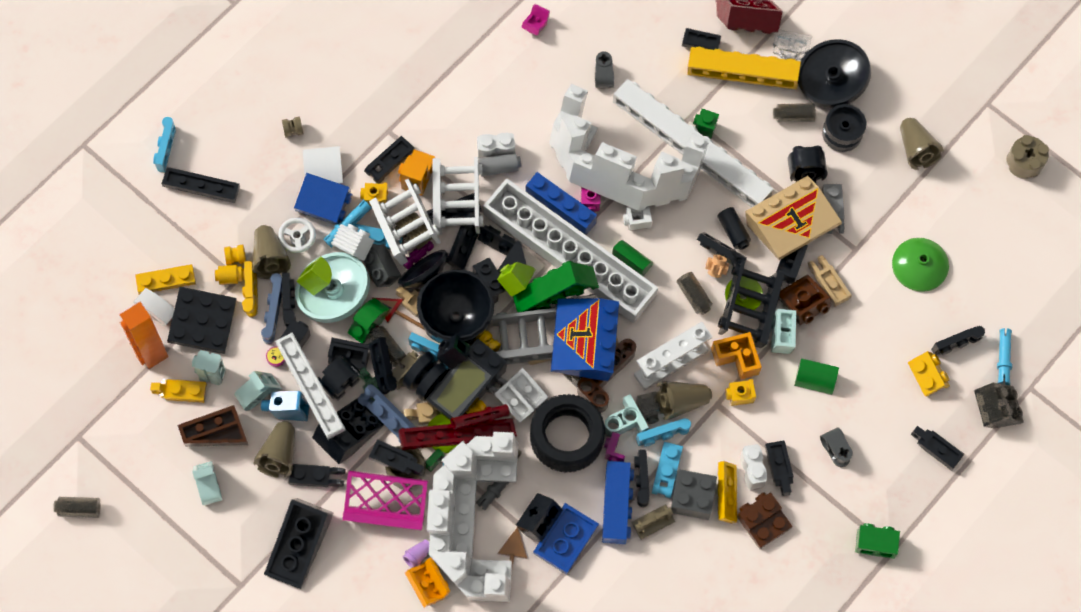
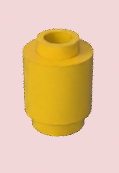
M218 266V270H215V281H219V285L243 282L242 266Z

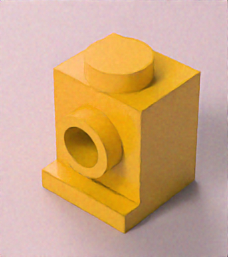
M365 183V188H361L360 199H364L370 206L369 201L377 198L380 203H386L388 199V183Z
M753 379L729 383L728 388L725 389L726 399L730 400L731 406L751 404L756 399ZM737 390H744V393H739Z

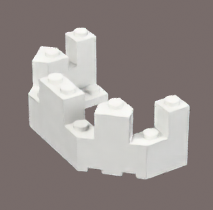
M570 84L563 97L561 111L553 123L549 144L551 148H554L561 167L567 173L566 177L569 182L638 211L646 209L647 206L654 205L657 207L670 204V201L673 200L683 201L687 199L700 173L710 140L692 133L681 161L675 156L661 152L650 179L633 172L637 160L635 155L603 142L595 155L586 152L597 133L598 127L591 125L592 122L582 118L588 90Z
M493 432V437L476 436L467 445L462 441L442 459L444 465L434 473L433 490H429L427 531L430 534L429 555L469 600L510 602L512 561L472 559L477 481L516 483L517 439L514 433Z

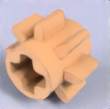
M715 254L713 258L708 257L705 269L708 270L710 276L720 278L722 274L727 275L729 263H726V257Z

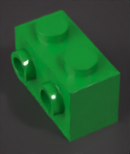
M864 523L857 529L855 553L895 559L898 555L900 531L889 526L877 528L874 524Z

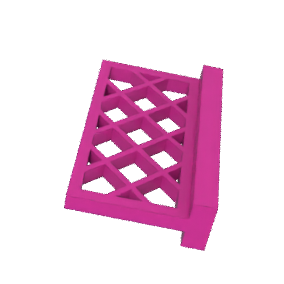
M348 471L342 520L422 530L428 481ZM352 477L361 478L365 484L356 489L352 484ZM374 480H380L384 485L377 492L370 485ZM394 482H398L404 487L397 495L390 487ZM413 485H422L423 491L417 497L409 489ZM366 486L374 494L367 500L359 493ZM387 488L393 498L385 503L379 494ZM407 491L413 500L404 505L399 496ZM355 494L363 502L358 507L349 506L350 498ZM374 497L382 504L378 509H372L368 504ZM395 499L402 507L397 512L392 511L388 507V504ZM416 502L420 507V515L412 514L408 507Z

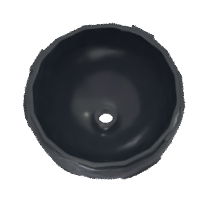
M465 269L450 270L437 274L421 287L417 297V312L426 334L434 341L441 343L443 340H448L457 334L467 344H471L489 328L494 314V300L489 287L474 272ZM457 314L460 317L455 319L453 318V315Z

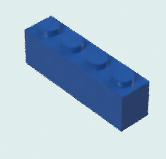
M537 172L526 184V193L583 234L587 235L596 224V213Z
M607 461L602 543L626 545L627 539L631 538V527H628V519L632 518V507L628 506L629 500L633 499V488H629L630 481L634 479V469H630V462Z

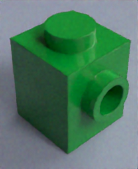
M702 108L700 115H695L693 124L696 125L695 128L700 134L712 139L719 114Z

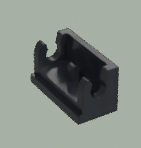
M808 245L799 248L780 260L777 271L784 273L783 282L788 284L795 282Z
M332 337L327 356L329 357L328 363H332L336 358L341 360V355H345L358 370L366 371L370 356L369 345Z

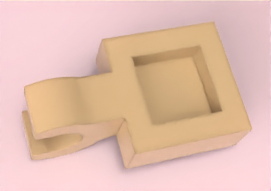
M399 286L396 289V295L404 300L402 306L417 317V297L419 292L414 289L410 293L406 288Z
M428 402L416 404L417 409H404V415L409 420L418 419L419 425L428 424L438 415L437 410Z

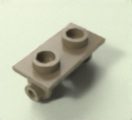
M415 351L409 352L400 362L404 369L397 365L392 370L393 376L397 380V390L405 387L403 385L405 375L422 355L419 356Z
M665 504L631 523L639 538L643 539L676 521L672 516V509L668 508Z

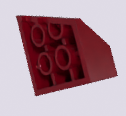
M716 0L717 17L727 29L736 31L740 28L747 32L759 30L765 34L779 32L783 11L773 1Z

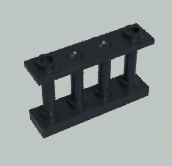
M742 259L737 264H734L731 271L733 278L723 317L721 316L718 322V327L720 328L718 334L723 335L728 329L742 334L751 332L755 340V347L762 348L768 343L784 273L777 271L772 276L767 277L744 269L746 260ZM744 276L766 284L768 287L767 293L764 295L739 286L741 277ZM737 293L761 301L764 304L763 311L758 312L735 304ZM733 311L758 319V322H760L759 327L755 330L731 322Z

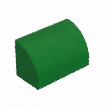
M620 240L613 247L612 255L642 276L653 265V261L624 240Z
M801 358L794 386L832 395L839 367Z

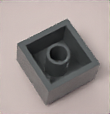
M678 469L671 502L673 514L709 520L717 476Z

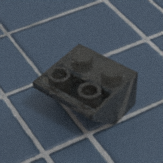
M993 382L974 390L984 427L1000 428L1024 423L1022 418L1023 412L1019 407L1018 394L1014 386Z

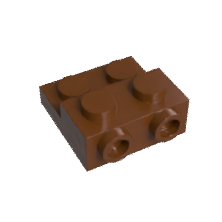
M808 274L782 289L779 294V300L788 310H796V322L799 325L804 323L810 324L815 316L820 313L822 315L826 314L831 307L830 296Z
M763 492L755 498V503L751 505L746 503L739 508L740 512L737 515L738 520L759 549L793 527L781 511L782 507L771 492L767 495Z

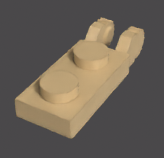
M823 255L817 257L819 264L823 268L821 271L812 260L808 262L809 269L815 275L814 277L822 289L830 296L834 307L851 299L850 292Z

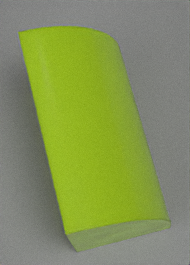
M320 256L304 269L296 282L312 295H316L331 282L332 272L328 262Z

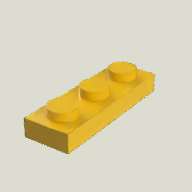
M192 264L135 274L139 295L145 288L156 292L196 284Z
M721 461L718 462V520L732 524L737 523V465Z

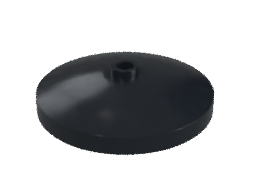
M833 39L815 45L801 59L798 85L802 94L811 103L826 108H834L837 105L849 104L863 94L870 82L871 65L868 56L860 46L847 40Z

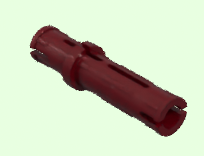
M507 404L493 408L485 407L484 410L452 417L450 420L453 430L486 421L490 423L494 419L509 416L510 411Z

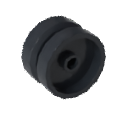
M842 104L835 106L829 111L823 125L822 136L824 142L835 151L847 152L853 150L859 145L865 133L867 123L865 115L853 105Z
M428 351L408 370L403 379V385L410 391L416 390V396L423 402H426V398L450 369L445 364L438 363V358Z

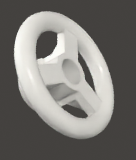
M291 218L281 225L278 239L285 250L292 253H301L308 250L314 244L316 231L308 220L304 218ZM295 223L305 225L301 229L294 231L287 228ZM310 231V239L304 245L306 241L305 233ZM284 234L290 236L291 244L295 247H291L285 242Z

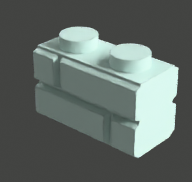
M200 350L197 356L193 357L192 367L195 368L194 372L197 373L200 381H210L216 385L222 383L226 369L221 355L210 354L207 351Z

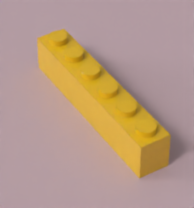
M691 47L687 75L797 89L801 61L779 59L775 56L764 57L758 54L748 55L737 51L726 52L721 49L710 50L704 47Z

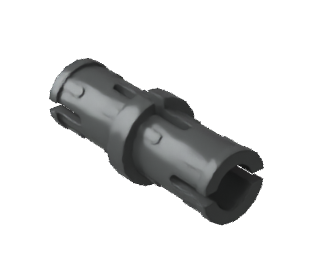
M494 482L492 485H489L487 491L476 501V504L479 507L482 506V509L486 511L495 498L501 496L500 493L509 483Z

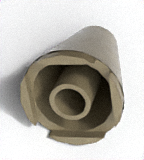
M904 119L900 125V131L908 164L915 170H919L918 167L920 166L924 168L932 166L942 157L941 152L944 153L942 145L917 119Z
M259 226L254 232L253 272L262 279H270L274 273H287L291 267V262L276 233L270 226Z
M661 381L657 384V387H660L659 392H656V404L659 413L664 414V420H671L704 406L712 399L711 389L704 384Z
M282 421L277 423L259 450L253 464L254 466L258 465L260 472L276 478L279 475H284V478L291 475L293 471L295 428L290 422Z

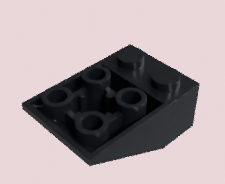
M358 398L336 412L346 431L327 439L320 424H318L312 436V439L338 464L351 457L384 426L377 416L366 406L358 402Z

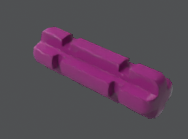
M429 241L420 250L414 249L408 254L409 257L406 256L408 262L403 264L406 269L412 267L413 263L418 262L427 254V251L429 252L434 248V244Z

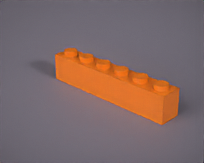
M141 302L119 314L122 319L120 325L141 365L146 364L148 369L169 357L151 316Z

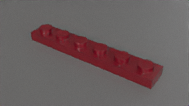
M513 418L494 420L490 423L486 421L453 430L451 424L404 428L398 432L402 450L459 445L462 441L468 444L476 436L493 437V432L514 433L515 437H517Z

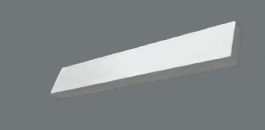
M293 332L276 340L275 343L327 439L346 431Z

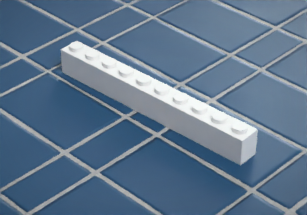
M627 79L613 94L614 104L682 155L692 133L710 140L701 170L751 208L771 197L773 188L767 181H762L754 171L745 168L738 159L729 156L725 149L717 147L709 137L703 136L694 126L684 122L680 115L672 113L665 104H660L656 101L652 94L643 91L636 82H631Z

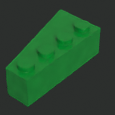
M566 261L561 267L549 270L543 277L533 279V282L528 284L525 290L514 295L513 299L517 313L551 308V304H557L558 299H567L566 297L574 295L580 296L585 294V289L591 288L594 290L599 288L593 266Z

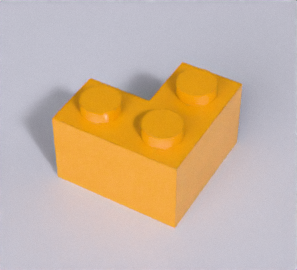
M414 149L412 155L406 158L405 163H401L398 170L401 189L406 191L409 189L405 181L409 179L412 184L416 183L421 191L419 195L423 196L433 172L432 158H435V156Z
M751 332L713 341L711 351L716 367L735 362L740 380L760 374L762 367Z

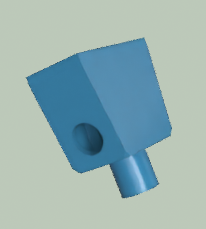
M301 391L272 392L270 400L262 399L261 410L270 411L276 419L308 421L310 406Z

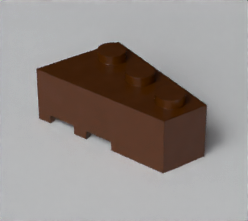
M234 405L177 425L186 447L248 445Z

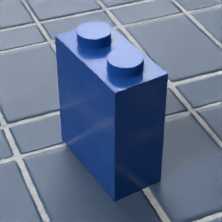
M306 173L294 209L296 212L336 225L345 219L346 211L344 209L346 204H350L353 194L348 186Z

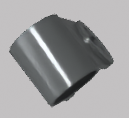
M602 51L596 56L595 88H613L614 71L612 56L610 53Z
M837 427L820 435L821 443L830 455L833 463L838 467H846L850 462L853 451L846 441L842 430Z

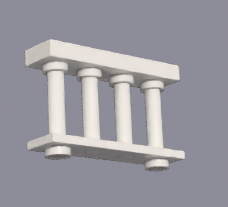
M474 157V166L445 167V165H441L440 158H432L433 225L437 226L440 235H442V228H446V226L475 225L476 234H480V227H483V215H480L479 175H483L482 163L479 164L478 157ZM474 173V183L445 184V182H442V176H445V174ZM445 191H475V200L445 201V199H442V193H445ZM451 208H475V217L445 218L442 217V211Z
M409 179L405 180L409 189L390 201L380 203L377 198L369 201L392 254L401 265L408 262L405 256L407 251L432 237L437 244L441 243L438 237L440 231L435 224H432L419 196L421 191L416 183L412 184ZM413 197L414 204L391 217L387 216L386 213L389 212V209ZM419 210L420 218L399 230L393 229L396 222ZM423 224L426 225L428 229L426 232L405 244L399 243L402 236Z
M701 321L638 359L636 362L641 369L634 373V377L644 391L708 353L709 349L705 342L712 339L713 336Z

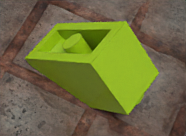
M519 262L512 265L507 264L500 270L501 274L497 280L512 297L527 288L535 268Z

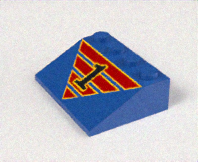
M602 298L557 300L551 372L602 381L609 380L614 372L619 301Z

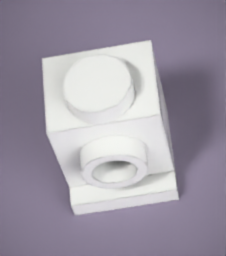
M649 206L640 211L627 207L626 214L623 215L624 226L628 225L629 230L651 229L652 217Z

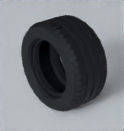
M560 394L549 398V400H546L538 407L532 417L530 441L534 454L546 467L559 472L563 471L564 473L576 472L590 466L599 456L605 438V425L601 413L591 401L589 402L584 397L575 396L574 394ZM561 416L576 417L586 425L589 438L577 450H559L547 439L545 431L548 424Z

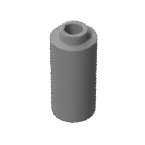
M516 153L478 158L479 164L482 163L483 175L481 177L516 172L518 167H521L520 156H516Z

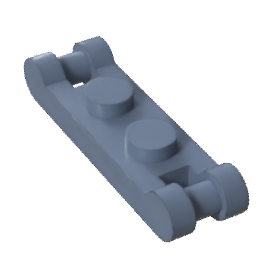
M278 273L272 274L270 278L273 287L272 294L269 293L267 298V305L270 306L269 311H266L264 316L266 327L261 331L263 341L266 344H272L275 340L282 299V277Z
M368 384L364 389L365 393L358 397V402L366 406L399 439V442L398 432L400 429L416 427L374 385Z

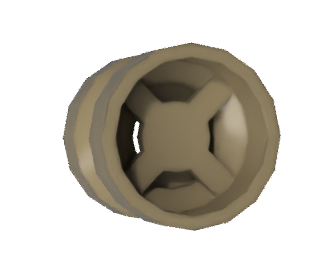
M300 116L294 117L293 120H282L285 138L291 137L294 134L303 135Z

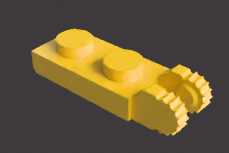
M246 261L244 262V269H242V277L245 280V286L242 288L243 297L245 298L242 302V308L249 317L253 318L258 314L257 274L253 272V263Z

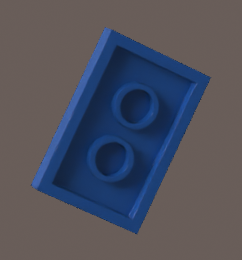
M565 503L562 507L563 511L543 541L539 542L533 554L567 575L599 526V523Z

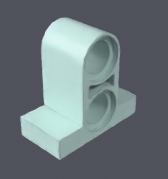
M253 371L248 375L250 380L242 385L234 395L243 409L248 411L257 406L262 399H265L272 392H279L282 388L272 373Z
M631 394L623 397L625 408L610 415L605 420V434L611 437L612 432L621 435L635 427L638 433L649 429ZM633 415L635 420L629 421L625 416ZM610 423L617 424L618 428L610 429L608 425Z
M213 461L193 466L192 473L202 505L222 501Z

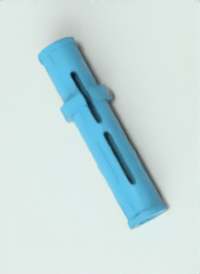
M363 199L342 222L334 226L335 228L323 240L332 248L331 242L335 238L334 235H336L338 228H340L339 225L348 226V224L354 226L372 207Z
M1005 328L999 330L998 385L1003 386V379H1005V386H1009L1011 383L1010 370L1012 369V363H1010L1012 330L1007 328L1005 336Z

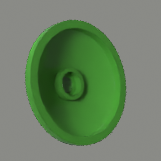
M912 238L901 243L894 252L892 269L895 277L902 285L914 291L925 292L937 288L944 282L949 271V261L945 251L936 242L926 238ZM920 258H925L926 261L923 262L920 260Z

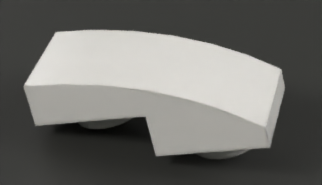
M147 288L133 301L134 304L141 302L147 312L163 326L173 318L175 308Z

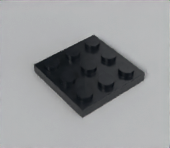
M179 287L167 343L225 354L237 298Z

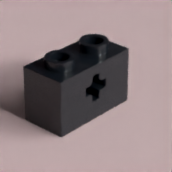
M537 493L516 523V526L525 536L542 542L563 509L554 499Z

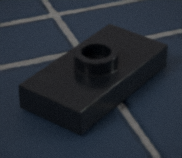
M686 28L682 47L718 49L721 35Z

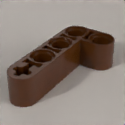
M624 339L615 347V360L619 364L614 366V372L608 381L582 377L578 382V395L589 400V402L591 401L600 413L606 411L609 403V395L602 387L635 357L636 343L632 339ZM588 385L591 387V390L584 391L581 387ZM600 398L603 399L605 403L599 405L595 402V400Z

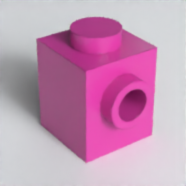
M581 187V203L594 213L600 211V195Z

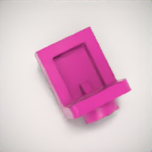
M534 4L531 13L523 21L521 28L529 33L538 35L546 26L550 11Z

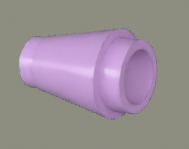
M425 539L405 551L403 559L408 566L413 568L421 564L429 553V541Z

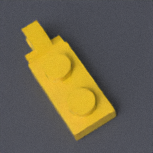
M167 379L162 380V383L151 382L150 390L152 394H160V398H165V400L204 403L207 383Z

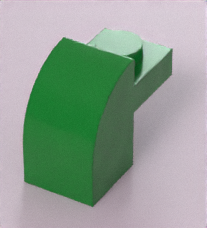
M376 298L369 300L353 317L354 322L347 333L360 343H365L374 327L382 324L390 309Z

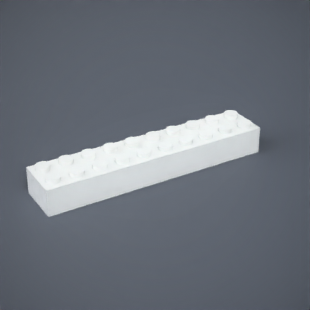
M507 178L483 205V215L556 268L561 267L566 261L593 266L599 288L594 290L587 288L586 290L597 298L619 301L618 313L633 324L657 296V286Z

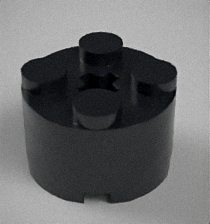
M796 146L792 149L793 152L787 158L791 181L797 182L809 176L817 184L816 180L821 179L823 181L827 177L825 153L821 146Z
M341 355V360L336 358L323 370L324 376L322 379L318 377L324 391L332 399L335 398L338 401L346 394L345 390L349 386L353 388L360 381V371L345 355Z

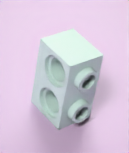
M777 309L772 323L771 352L791 354L796 347V310Z

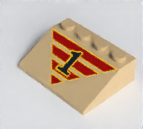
M809 176L804 177L745 211L747 226L778 260L842 224V221L820 188Z

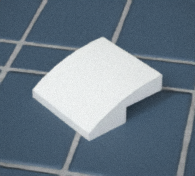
M340 146L302 150L304 176H306V173L339 184L343 183Z
M521 368L494 393L503 405L507 404L510 413L519 423L548 398L524 368Z

